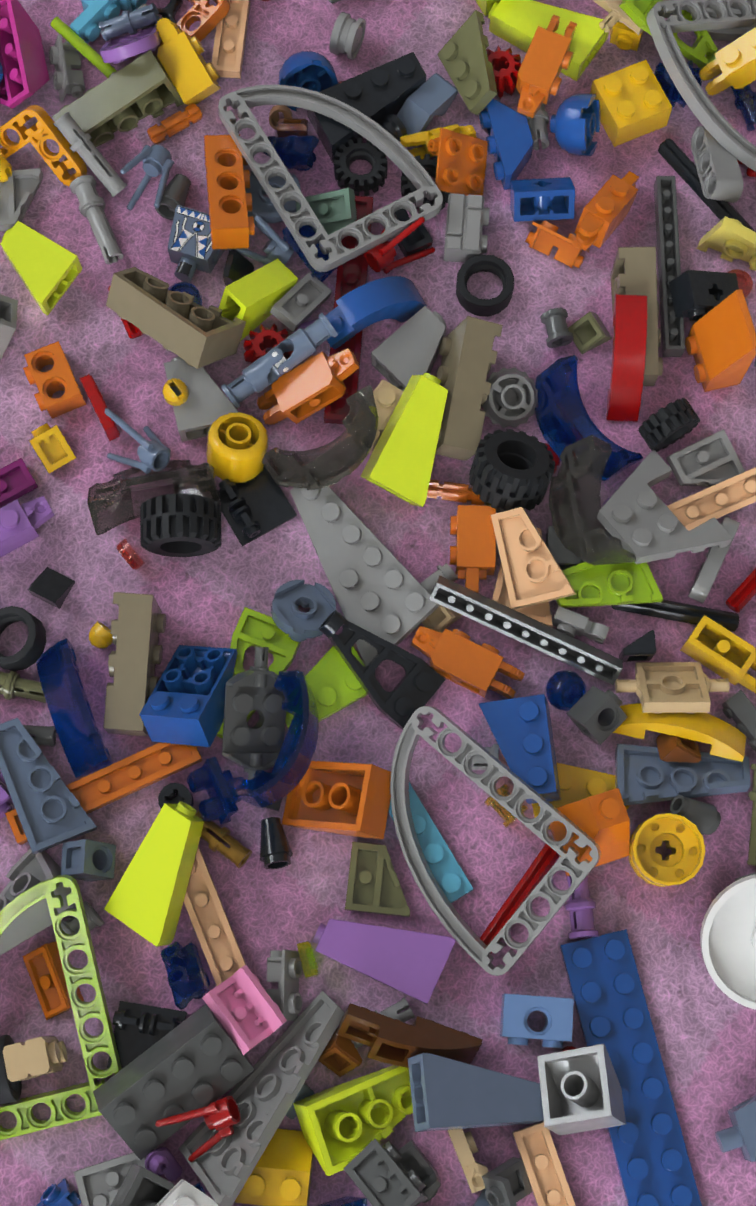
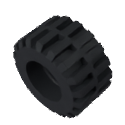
M506 429L504 432L496 430L493 434L488 433L484 436V439L480 440L470 469L469 483L473 486L472 490L475 495H480L481 501L490 503L491 507L495 509L501 508L504 511L523 507L530 511L536 505H540L545 497L555 469L554 456L551 451L547 450L548 446L545 443H540L538 438L533 435H526V432L523 431L515 432L513 429Z
M185 493L165 494L146 500L140 507L141 547L149 552L169 557L200 556L217 550L222 545L220 504L213 499L201 495Z

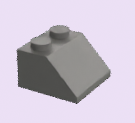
M604 1044L537 1056L545 1128L561 1136L626 1125L622 1089Z

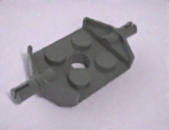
M255 647L254 666H250V669L234 675L226 682L222 756L244 768V772L248 773L247 793L252 792L258 770H268L289 757V753L284 752L287 687L293 688V684L274 672L269 671V667H267L269 647ZM256 710L259 714V721L254 727L250 728L247 724V715L250 711Z

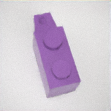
M44 496L20 504L16 499L0 508V558L39 537L36 529L54 516L53 510Z

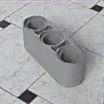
M704 126L697 127L692 135L691 150L704 197L731 203L737 202L742 195L744 185L737 158L722 147Z

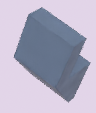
M438 73L433 74L412 93L399 111L397 117L405 126L407 135L425 131L435 115L443 116L458 94L457 88Z

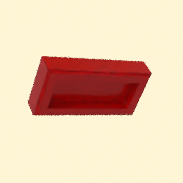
M88 374L79 378L109 441L118 438L120 435L115 422L104 412L107 409V405L92 375Z

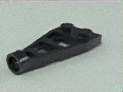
M337 610L333 611L319 627V630L334 645L376 707L402 730L414 711L419 707L425 706L445 681L440 674L421 658L349 622ZM342 626V632L339 635H336L335 633ZM359 639L364 640L377 650V655L366 667L351 652L352 646ZM383 660H391L405 669V676L391 692L385 691L375 677V670Z

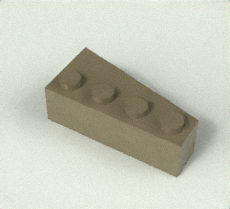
M136 267L113 273L106 306L116 312L120 318L129 321L139 328L143 334L149 335L158 341L165 349L181 357L188 365L199 369L237 353L246 324L245 321L237 317L231 321L221 316L223 310L213 305L209 306V309L204 308L193 302L194 296L186 292L168 290V283Z
M467 316L454 330L442 338L439 346V354L442 355V360L436 377L441 380L440 385L448 390L435 454L467 461L476 454L486 414L484 410L480 409L485 404L491 388V383L487 382L486 378L491 364L494 365L496 363L498 352L492 350L493 342L496 336H501L503 325Z

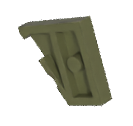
M352 842L345 910L410 917V909L386 845Z

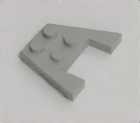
M655 450L648 454L599 510L597 519L635 564L675 557L676 553L691 551L692 553L703 552L705 548L717 545L718 548L729 546L733 537L715 517L688 531L650 488L667 479L672 471Z

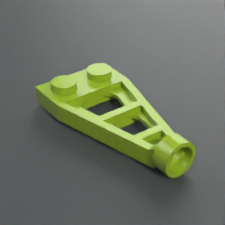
M623 0L619 7L639 28L651 35L646 20L647 13L657 2L663 0ZM681 10L685 19L693 21L688 11ZM707 30L694 31L697 39L691 47L684 43L677 33H673L682 55L695 63L700 70L716 59L714 53L717 52L718 48Z
M244 607L232 635L230 649H236L238 652L233 676L245 671L243 662L245 651L249 647H269L268 653H271L274 657L272 664L269 666V671L282 677L293 662L301 642L292 640L289 634L280 630L272 617ZM252 710L249 712V714L247 715V722L256 710ZM224 719L216 735L221 739H223Z

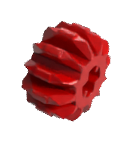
M498 45L495 52L487 48V57L493 66L498 97L501 99L504 91L512 96L518 81V71L522 64L520 54L512 55L511 47L506 51H501Z
M274 323L270 330H266L263 324L259 327V333L250 330V340H244L243 344L246 350L244 353L245 361L252 364L268 353L266 348H274L289 337L286 328L278 332L277 325ZM293 351L285 352L283 356L288 359Z

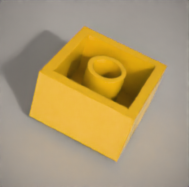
M646 59L592 81L590 94L597 95L594 100H599L600 122L614 147L667 126L672 105Z

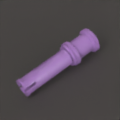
M587 875L569 897L567 904H565V908L570 914L571 932L568 933V937L572 940L599 937V931L595 930L593 909L596 908V903L593 901V898H590ZM567 876L568 888L572 884L571 876Z

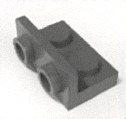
M375 1138L343 1168L372 1206H415L418 1202L424 1203L428 1199V1196L422 1190L426 1184L413 1169L407 1172L399 1162L403 1158L402 1154L390 1141L384 1144Z

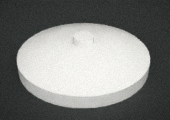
M756 874L733 882L716 896L704 916L700 932L702 957L715 984L729 998L756 1010Z

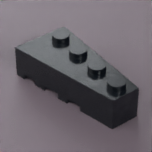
M411 52L322 90L319 93L333 97L357 109L376 123L381 124L383 118L388 113L398 115L407 98L426 82V74L414 52ZM307 110L308 118L332 163H334L336 151L340 152L339 147L342 144L347 147L348 140L352 139L355 144L357 143V138H364L351 128L332 118Z

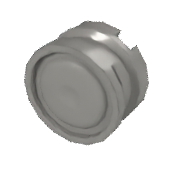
M341 12L332 30L329 45L330 52L335 55L340 53L347 54L348 59L354 60L364 39L365 19L359 18L356 21V19L351 18L350 14Z

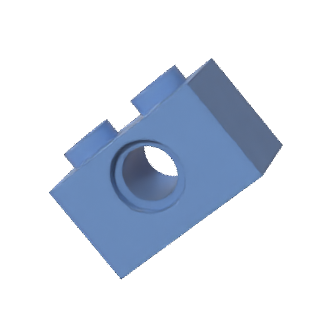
M504 993L502 994L500 1036L508 1037V1044L528 1046L529 1039H542V1047L563 1048V1041L572 1042L574 999ZM533 1011H539L545 1017V1026L538 1032L531 1030L527 1023L528 1016Z

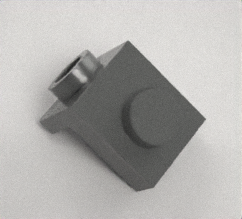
M411 1140L399 1149L403 1156L399 1162L407 1172L413 1169L426 1184L422 1189L428 1196V1199L424 1202L426 1203L436 1195L441 1183L437 1170L413 1140Z
M512 1157L482 1176L486 1188L485 1196L490 1206H517L516 1202L532 1193L523 1161L520 1158Z

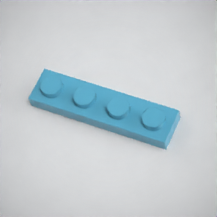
M409 782L410 809L418 841L435 879L450 903H453L471 892L474 888ZM390 800L388 813L394 822Z

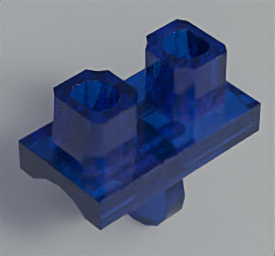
M315 136L267 137L287 169L307 171L313 167V162L316 161V155L313 151L319 143V139Z
M216 756L206 759L201 768L191 772L187 777V783L193 793L207 790L209 799L201 801L198 805L203 821L219 819L221 825L230 822V817L238 811L236 803L242 800L239 790L246 786L244 777L233 778L230 770L222 772Z
M174 942L161 951V957L166 967L167 979L172 990L175 1005L180 1010L186 1008L192 999H201L203 995L210 991L209 976L204 972L198 949L192 942L185 947L178 942Z

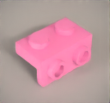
M247 965L241 967L230 978L213 988L202 998L243 1055L272 1035L286 1022V1018L279 1006L273 1002L260 984L258 977L251 972Z

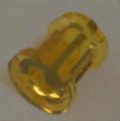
M505 783L497 789V792L502 796H509V786ZM491 796L484 802L487 807L492 806L504 820L503 825L506 828L517 820L515 816ZM522 805V812L524 814L528 808Z

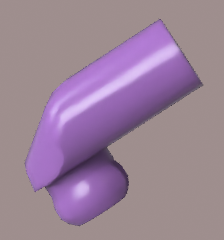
M160 1147L151 1151L146 1156L145 1168L158 1176L165 1175L169 1181H175L181 1176L182 1167L168 1148Z

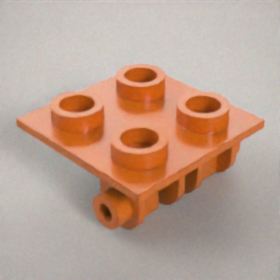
M440 128L439 137L431 139L427 146L428 151L433 156H438L435 184L440 191L446 193L465 194V196L469 194L483 195L488 141Z

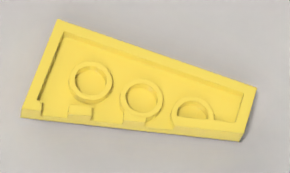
M725 216L700 239L697 246L698 250L706 252L708 248L722 252L720 258L730 262L733 259L746 261L750 265L749 269L756 271V232L743 226L740 221Z

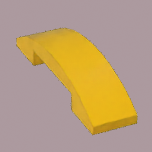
M641 703L620 706L627 715V718L613 733L644 740L646 730L711 744L710 755L740 762L744 760L746 735L720 718L708 713H643Z

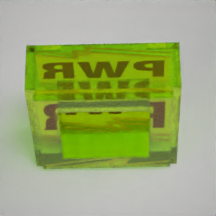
M306 941L297 944L305 978L309 979L318 976L319 970L311 942Z

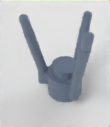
M154 144L150 147L145 145L141 153L120 170L121 174H125L139 162L143 161L142 168L146 173L127 205L128 210L133 209L150 179L161 175L154 207H160L168 175L174 165L170 152L163 146Z
M248 212V216H254V225L270 239L263 248L266 257L245 248L235 250L264 265L277 258L285 265L295 249L285 242L261 216H255Z
M105 409L104 412L107 416L140 443L137 454L141 462L112 453L107 454L108 459L138 468L146 474H149L151 470L161 471L168 465L171 450L163 445L148 426H145L143 430L151 441L143 438L110 409Z

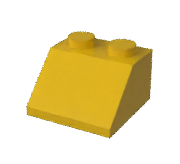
M279 1128L276 1130L236 1198L235 1203L262 1206H308L313 1151L306 1142L302 1131Z

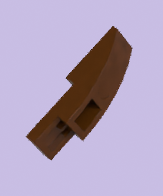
M351 1003L339 1024L337 1032L339 1036L370 1046L367 1058L408 1068V1058L421 1053H430L471 1064L483 1040L466 1032L452 1029L417 1016L413 1025H409L398 1019L384 1016Z

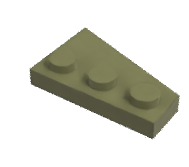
M475 10L437 55L469 111L478 116L497 95L493 66L487 57L488 38L483 34L482 25L485 23L484 15Z

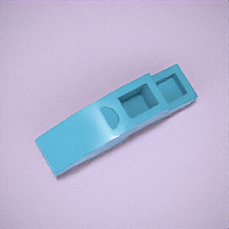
M81 0L84 11L70 24V28L88 44L99 37L101 31L99 22L118 17L121 9L123 11H134L142 4H146L147 0Z

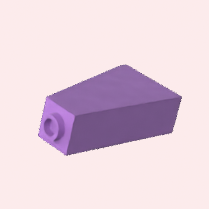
M329 919L327 926L321 923L313 939V942L318 944L315 949L316 952L424 1004H428L456 941L447 936Z

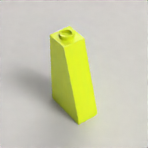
M501 0L499 3L495 2L488 14L490 19L489 32L526 53L538 26L547 29L553 15L560 17L558 29L555 31V33L565 35V30L571 21L577 23L569 50L574 52L571 63L567 70L563 68L561 70V73L575 81H578L608 38L609 32H604L605 28L601 30L599 23L603 20L601 18L533 0Z
M426 372L423 375L411 376L360 477L409 504L423 507L426 502L448 390L440 385L441 380Z
M179 801L178 804L164 803L104 910L156 947L171 944L175 937L204 821L195 815L197 810L182 801Z

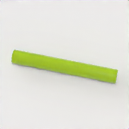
M55 17L52 20L50 26L61 34L65 40L107 78L117 71L109 63H104L102 57L59 17Z

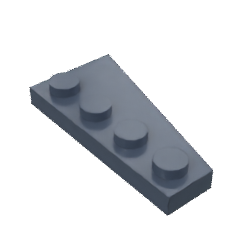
M15 718L0 724V770L32 854H37L97 830L95 823L83 810L79 801L67 788L60 775L48 762L19 719Z
M617 744L615 750V788H619L624 805L669 801L678 795L696 798L748 792L751 786L749 756H744L743 762L713 756L708 752H700L702 760L699 763L666 762L660 759L657 747Z

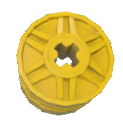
M665 813L655 815L636 827L630 836L628 858L637 876L648 884L665 887L683 884L695 877L703 865L706 850L703 836L694 823L684 816ZM662 842H665L666 848L672 850V854L666 856L665 860H662V855L655 851L657 847L662 846Z

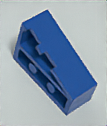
M539 694L478 703L510 770L548 802L561 800L550 709L545 695ZM526 799L528 804L538 803L534 799Z

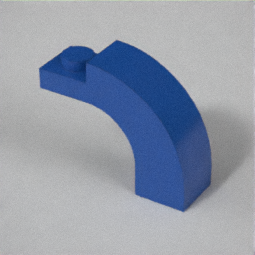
M390 276L371 281L339 298L336 301L338 306L325 315L338 333V336L335 338L331 336L327 341L330 347L337 349L361 330L378 321L395 319L403 323L427 305L414 283L408 278Z

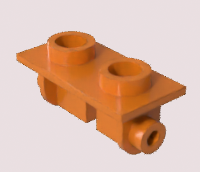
M545 220L542 221L541 225L533 221L532 225L538 228L535 233L530 231L525 242L530 244V248L549 256L555 246L558 248L554 256L555 260L568 265L570 268L574 266L577 268L581 267L585 257L580 255L582 250L577 249L573 244L574 234L570 233L568 238L557 233L559 227Z

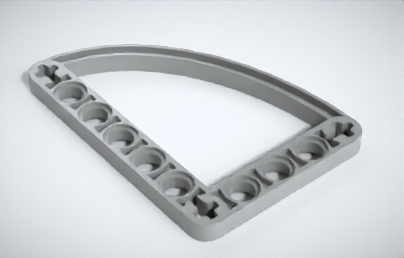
M667 0L657 2L647 13L646 20L657 51L674 85L690 110L715 140L737 160L756 172V146L746 140L731 126L704 93L685 61L673 33L741 27H750L752 30L756 27V0ZM731 6L738 8L742 17L736 16L732 12ZM706 8L712 9L717 14V19L711 18ZM681 10L688 11L693 21L685 19Z
M277 84L242 88L224 95L219 101L220 120L314 270L319 272L330 271L375 246L396 237L420 217H424L425 221L435 217L442 208L443 195L415 157L393 135L374 120L333 97L301 87ZM261 105H285L314 111L332 118L351 128L381 150L406 175L417 190L328 235L249 108ZM231 106L233 109H237L239 118L237 122L235 115L231 110L227 111V107ZM244 128H250L256 134L252 139L247 140L241 138L239 132ZM259 152H265L271 158L267 163L259 164L254 160V156ZM280 176L286 183L281 188H274L269 184V180L272 177ZM427 197L429 201L434 199V205L431 206L429 203L423 204L424 198ZM288 201H296L301 205V208L295 213H290L284 209V205ZM399 209H405L411 214V218L407 221H399L395 218L394 213ZM371 223H380L384 226L385 231L382 234L374 235L368 231V226ZM310 225L316 229V234L308 238L302 236L299 230L302 226ZM352 236L358 240V245L352 249L346 248L341 243L342 239ZM317 243H319L321 252L324 255L328 254L327 261L323 258H318V249L315 246Z
M423 706L414 711L400 735L391 766V807L397 837L404 858L426 901L447 931L486 972L495 976L503 975L514 966L597 865L601 856L600 847L590 836L439 709ZM422 714H433L434 717L431 721L438 728H443L444 723L448 726L439 733L437 740L433 738V736L438 734L437 731L431 727L422 728L424 723L423 719H421ZM450 733L458 734L462 741L461 748L454 753L448 751L444 744L446 736ZM420 736L561 856L488 946L467 925L447 899L424 857L415 832L410 809L409 773L413 752ZM477 754L484 756L488 763L487 769L483 774L474 773L470 767L472 757ZM500 777H508L513 782L514 788L509 796H502L496 790V782ZM526 799H534L539 803L540 813L536 818H528L523 814L522 804ZM553 821H560L566 826L567 834L561 841H555L549 836L548 827ZM574 833L579 836V839L574 841L575 844L581 848L588 845L592 849L589 853L593 858L591 862L587 859L580 862L577 859L579 852L572 846L568 848V851L563 849V846L571 841ZM563 870L570 874L572 884L569 889L560 890L554 885L553 876L557 871ZM536 897H543L548 900L550 904L548 915L538 916L533 912L532 902ZM521 923L526 926L529 935L525 942H516L511 937L510 930L513 924ZM503 938L509 947L518 952L514 954L512 949L509 950L502 959L506 965L499 964L495 967L491 963L494 958L490 953L492 951L496 954L504 948L506 944L500 942V939Z

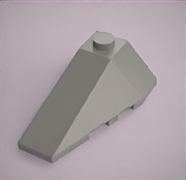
M30 848L10 869L6 877L11 881L0 894V911L23 891L41 881L61 874V867L45 850L33 855ZM59 882V887L54 890L55 896L61 895L64 903L62 908H57L58 913L75 906V903L68 906L66 896L71 892V888L64 887L62 882ZM46 898L23 911L3 932L0 937V955L52 925Z

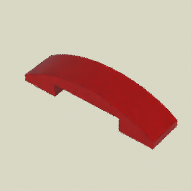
M615 294L613 314L614 338L606 420L638 422L646 357L647 296Z

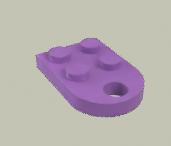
M157 25L137 31V33L132 35L128 34L105 42L100 49L103 62L118 64L140 53L144 54L149 50L152 52L158 49L157 46L162 41L156 29Z

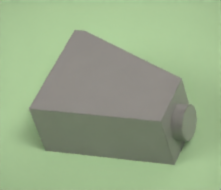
M424 306L371 352V365L392 385L404 391L412 375H423L425 372L431 373L439 354L441 340L446 336V323L439 313L435 311L432 313Z
M176 357L171 362L164 363L167 381L172 378L180 379L186 384L189 392L188 399L184 404L173 406L182 442L208 436L211 425L215 420L225 414L238 412L203 367L196 369L188 365L181 357ZM176 386L171 387L177 396L181 394Z

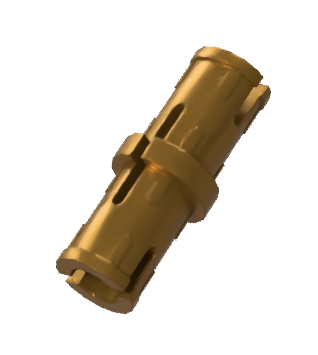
M201 810L198 811L195 815L204 821L201 838L209 843V849L213 852L219 851L232 861L236 867H242L251 856L252 851L230 835L231 831L227 827L221 828L204 815ZM211 830L222 840H224L227 844H229L230 848H227L224 844H222L219 840L212 836L209 833V831Z

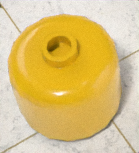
M236 412L220 416L212 423L208 432L206 455L207 464L213 474L221 480L228 479L235 483H245L254 479L262 472L266 462L268 447L267 430L262 422L252 415Z

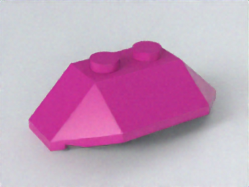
M0 0V62L4 74L0 83V104L12 109L32 96L50 79L38 27L18 0Z

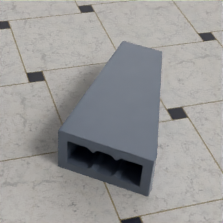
M421 1053L408 1058L415 1132L523 1125L544 1121L540 1083L430 1053Z

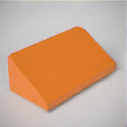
M57 942L46 943L22 956L46 1020L71 1010V1002ZM78 986L77 996L81 1001H84Z

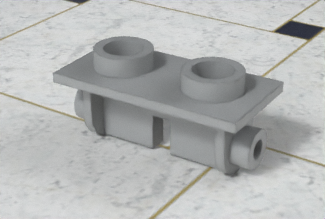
M58 34L55 45L51 46L49 50L50 64L55 66L53 75L54 89L59 91L60 101H64L66 94H72V97L80 98L85 91L83 72L81 70H71V68H81L79 51L68 41L62 43L61 34Z
M273 950L270 951V957L267 958V982H278V989H267L266 992L273 1002L279 1006L286 1021H295L302 1009L299 978L302 975L303 966L299 958V951Z

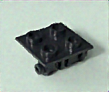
M266 464L262 472L254 479L245 483H235L225 479L218 484L220 489L211 494L214 500L220 504L221 512L242 547L297 516Z
M120 1001L118 1011L114 1013L112 1024L115 1025L114 1038L121 1068L123 1069L186 1020L187 1012ZM110 1055L108 1059L107 1068H109L112 1064V1059Z

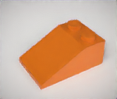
M742 289L735 290L695 322L691 327L688 337L685 338L688 355H693L696 363L694 365L695 379L697 383H702L704 392L740 384L756 356V331Z
M294 760L282 825L354 837L384 839L391 800V772L373 764Z

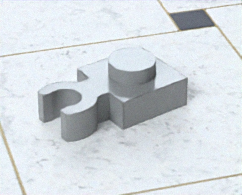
M558 606L552 621L553 626L557 627L556 630L571 637L575 635L581 637L583 635L600 644H603L609 631L608 626L588 620V617Z

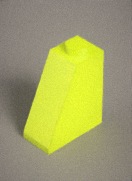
M17 221L3 235L0 245L6 257L41 311L49 315L82 271L78 256L20 221Z
M277 258L225 287L219 309L223 310L221 316L231 321L237 317L246 322L241 340H243L250 333V330L253 331L272 315L270 311L273 305L297 284L298 278Z

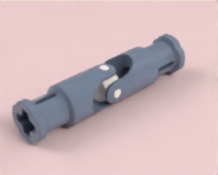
M320 313L318 315L319 319L308 327L298 329L272 348L266 355L242 370V375L228 385L223 384L221 386L236 409L241 407V402L255 392L260 393L278 380L280 376L289 372L317 351L316 347L331 336L334 338L338 336V333L323 313ZM293 351L288 359L283 356L285 352Z

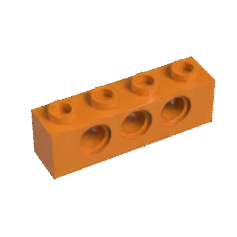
M204 135L212 250L249 248V235H255L254 216H248V212H252V194L245 191V188H250L249 170H243V166H247L248 163L230 135Z

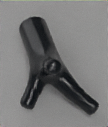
M170 0L165 8H157L159 15L170 19L173 23H177L175 15L183 4V0Z

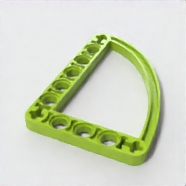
M58 875L41 881L23 891L0 911V937L23 911L42 899H47L89 1082L1 1104L0 1113L4 1111L12 1112L17 1118V1125L11 1129L3 1128L0 1125V1140L102 1115L98 1110L93 1091L104 1084L105 1079L98 1082L97 1078H106L113 1073H118L122 1069L80 888L77 881L69 875ZM59 882H62L64 887L71 888V892L66 896L68 906L75 903L76 908H68L58 913L57 908L64 906L62 896H55L54 890L59 887ZM74 916L79 920L80 929L77 933L67 934L62 930L61 921L64 917ZM71 951H84L88 957L87 965L83 968L73 967L69 962ZM81 984L92 985L96 991L95 999L90 1002L81 1001L77 996L78 986ZM87 1019H100L104 1025L103 1032L97 1036L88 1034L85 1030V1021ZM97 1052L108 1053L112 1059L111 1066L103 1070L96 1068L93 1064V1055ZM78 1094L84 1098L86 1106L82 1111L74 1112L68 1108L66 1100L70 1095ZM37 1103L47 1104L51 1109V1117L47 1120L37 1119L32 1112L33 1106Z

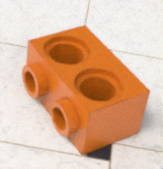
M59 341L24 355L28 366L24 367L23 370L30 385L35 383L39 392L34 394L41 411L47 410L53 419L86 405ZM53 365L51 370L41 372L44 366ZM65 391L61 397L52 398L55 392Z

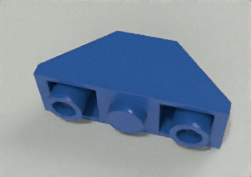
M492 99L483 111L479 113V119L482 129H487L489 136L486 137L488 153L495 156L496 162L493 163L495 178L497 181L501 180L503 189L507 190L510 189V180H516L530 160L534 142L526 116Z

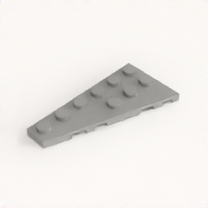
M314 470L307 474L290 491L346 620L398 646L440 606V604L429 600L430 594ZM359 639L356 645L365 666H368L377 655V650L364 640Z
M323 991L253 1066L255 1070L242 1079L227 1095L235 1099L240 1110V1122L232 1125L234 1134L223 1138L194 1162H190L188 1157L219 1132L216 1129L210 1130L204 1120L178 1148L218 1206H232L345 1014Z

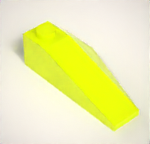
M392 1065L325 1089L293 1103L303 1136L326 1176H331L344 1170L343 1168L375 1138L378 1140L386 1139L399 1122L408 1114L411 1115L413 1113L409 1068Z

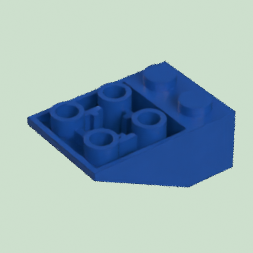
M179 645L139 714L152 742L210 747L223 723L226 682L233 676L238 653L236 649Z

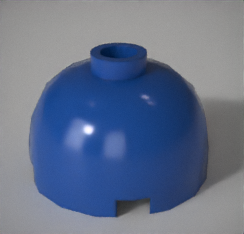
M300 51L291 55L284 62L279 71L278 83L279 85L296 86L320 92L338 84V80L332 64L323 55L313 51ZM288 106L291 110L296 111V112H297V109L299 108V107Z
M596 94L573 95L565 99L559 105L557 113L551 116L550 131L555 133L559 146L569 154L592 156L595 152L598 142L592 141L595 132H600L601 117L599 100H594L597 96Z

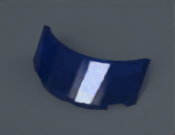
M576 355L560 358L536 377L535 388L538 390V407L535 408L539 428L544 439L566 466L575 472L581 471L593 476L595 480L606 481L642 460L643 456L641 453L629 451L615 444L596 427L589 417L580 396L577 380L578 358Z
M66 638L45 651L37 660L36 666L55 729L75 778L105 768L113 764L109 750L104 746L102 734L96 725L79 675L80 671L76 664L77 657L73 646Z
M300 670L279 671L274 687L282 691L285 696L281 709L294 715L272 773L257 770L254 774L255 777L252 779H237L231 793L232 796L258 808L269 806L290 793L305 775L316 750L319 729L317 705L311 687Z

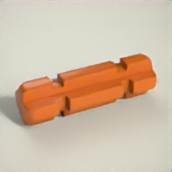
M192 103L184 108V112L180 110L162 120L160 126L155 124L148 128L147 133L150 140L158 145L166 140L165 137L167 135L170 138L189 127L190 122L193 124L198 122L203 117L201 110L195 103Z
M430 479L427 498L437 499V496H440L442 500L466 503L468 500L471 501V504H484L480 500V495H475L468 484L444 481V484H440L439 480Z

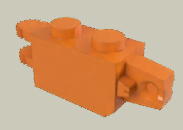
M556 15L552 16L547 29L538 26L518 71L516 88L520 94L517 112L530 118H534L542 104L547 105L551 95H557L562 83V78L559 77L562 68L568 69L574 52L569 50L577 23L571 21L565 30V35L555 33L560 23V17Z
M629 171L620 179L613 174L583 209L574 232L576 235L573 244L577 249L587 250L592 245L600 248L630 211L639 190L635 188L639 176Z
M349 348L329 357L324 352H320L280 376L278 380L271 384L272 389L260 395L257 399L259 409L266 410L270 408L263 415L265 424L275 425V423L287 417L297 424L341 398L346 390L343 380L360 368L354 353Z
M420 626L411 642L414 648L430 658V666L438 674L484 698L489 689L509 699L514 697L516 691L512 687L494 679L497 672L517 681H522L525 675L521 670L504 662V657L499 655L498 649L486 643H482L480 646L470 641V636L458 629L450 631L445 628L442 633Z

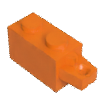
M458 505L456 516H450V535H456V546H450V565H456L457 579H465L466 588L479 593V580H486L487 575L494 576L496 536L491 515L496 514V509L491 506Z

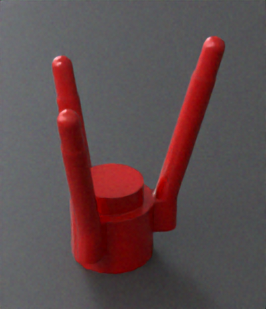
M420 217L390 242L386 241L365 252V260L371 269L375 272L383 270L387 274L394 268L434 253L435 248L431 247L394 261V257L397 255L394 247L424 223L425 218Z
M229 1095L214 1101L206 1107L157 1120L155 1125L156 1127H163L204 1116L207 1127L210 1130L216 1129L219 1132L188 1157L190 1162H194L223 1138L234 1134L232 1125L240 1122V1110L232 1096Z

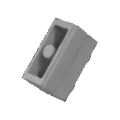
M455 193L448 195L443 261L465 263L471 257L487 252L488 235H482V226H488L490 208L484 207L485 197L483 195L469 194L465 196V194Z

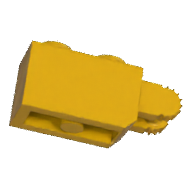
M159 18L156 29L164 44L158 48L157 57L183 102L188 106L192 103L198 104L221 89L216 81L220 78L219 74L211 62H205L201 55L205 50L196 36L191 37L186 32H181L176 23H173L168 18Z
M756 27L714 53L716 59L701 68L699 71L701 80L713 79L705 87L708 95H716L730 86H733L735 89L744 88L756 80Z
M704 615L680 651L697 662H701L702 665L722 678H728L731 684L736 686L739 683L756 694V679L746 673L749 668L756 671V648Z

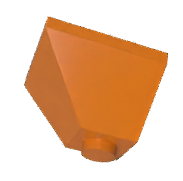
M619 788L556 808L599 845L601 856L595 867L629 856L630 819ZM553 821L549 825L555 841H561L567 834L566 826L560 821ZM574 833L571 841L564 845L563 849L568 851V848L572 846L579 852L577 859L580 862L586 859L591 862L593 858L589 853L592 849L588 845L581 848L575 844L574 841L579 839V836Z

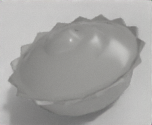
M502 368L499 372H492L490 378L486 380L491 383L490 394L482 406L486 412L485 416L489 417L493 424H500L503 428L508 426L517 427L519 424L527 423L529 417L535 414V408L539 404L537 399L539 391L535 387L534 380L529 378L526 372H521L516 368Z

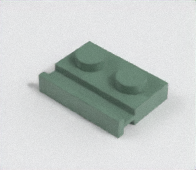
M351 188L305 197L328 235L357 220L355 194ZM296 202L297 212L301 208V205L298 202ZM305 225L300 228V233L302 236L309 238L316 234V229L313 226Z

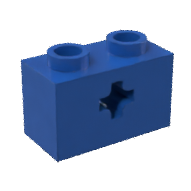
M571 178L510 180V210L514 222L574 219L575 187Z

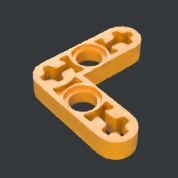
M30 105L0 127V144L3 146L0 149V156L2 155L5 159L31 142L64 185L70 186V183L77 177L87 175V166L77 152H72L70 149L71 144L58 128L53 125L55 122L42 107ZM35 116L38 122L27 129L24 124ZM8 128L18 133L19 143H15L8 138ZM47 139H52L58 143L59 153H53L48 149ZM65 155L67 158L60 163L59 159ZM74 168L76 173L70 175L67 170Z

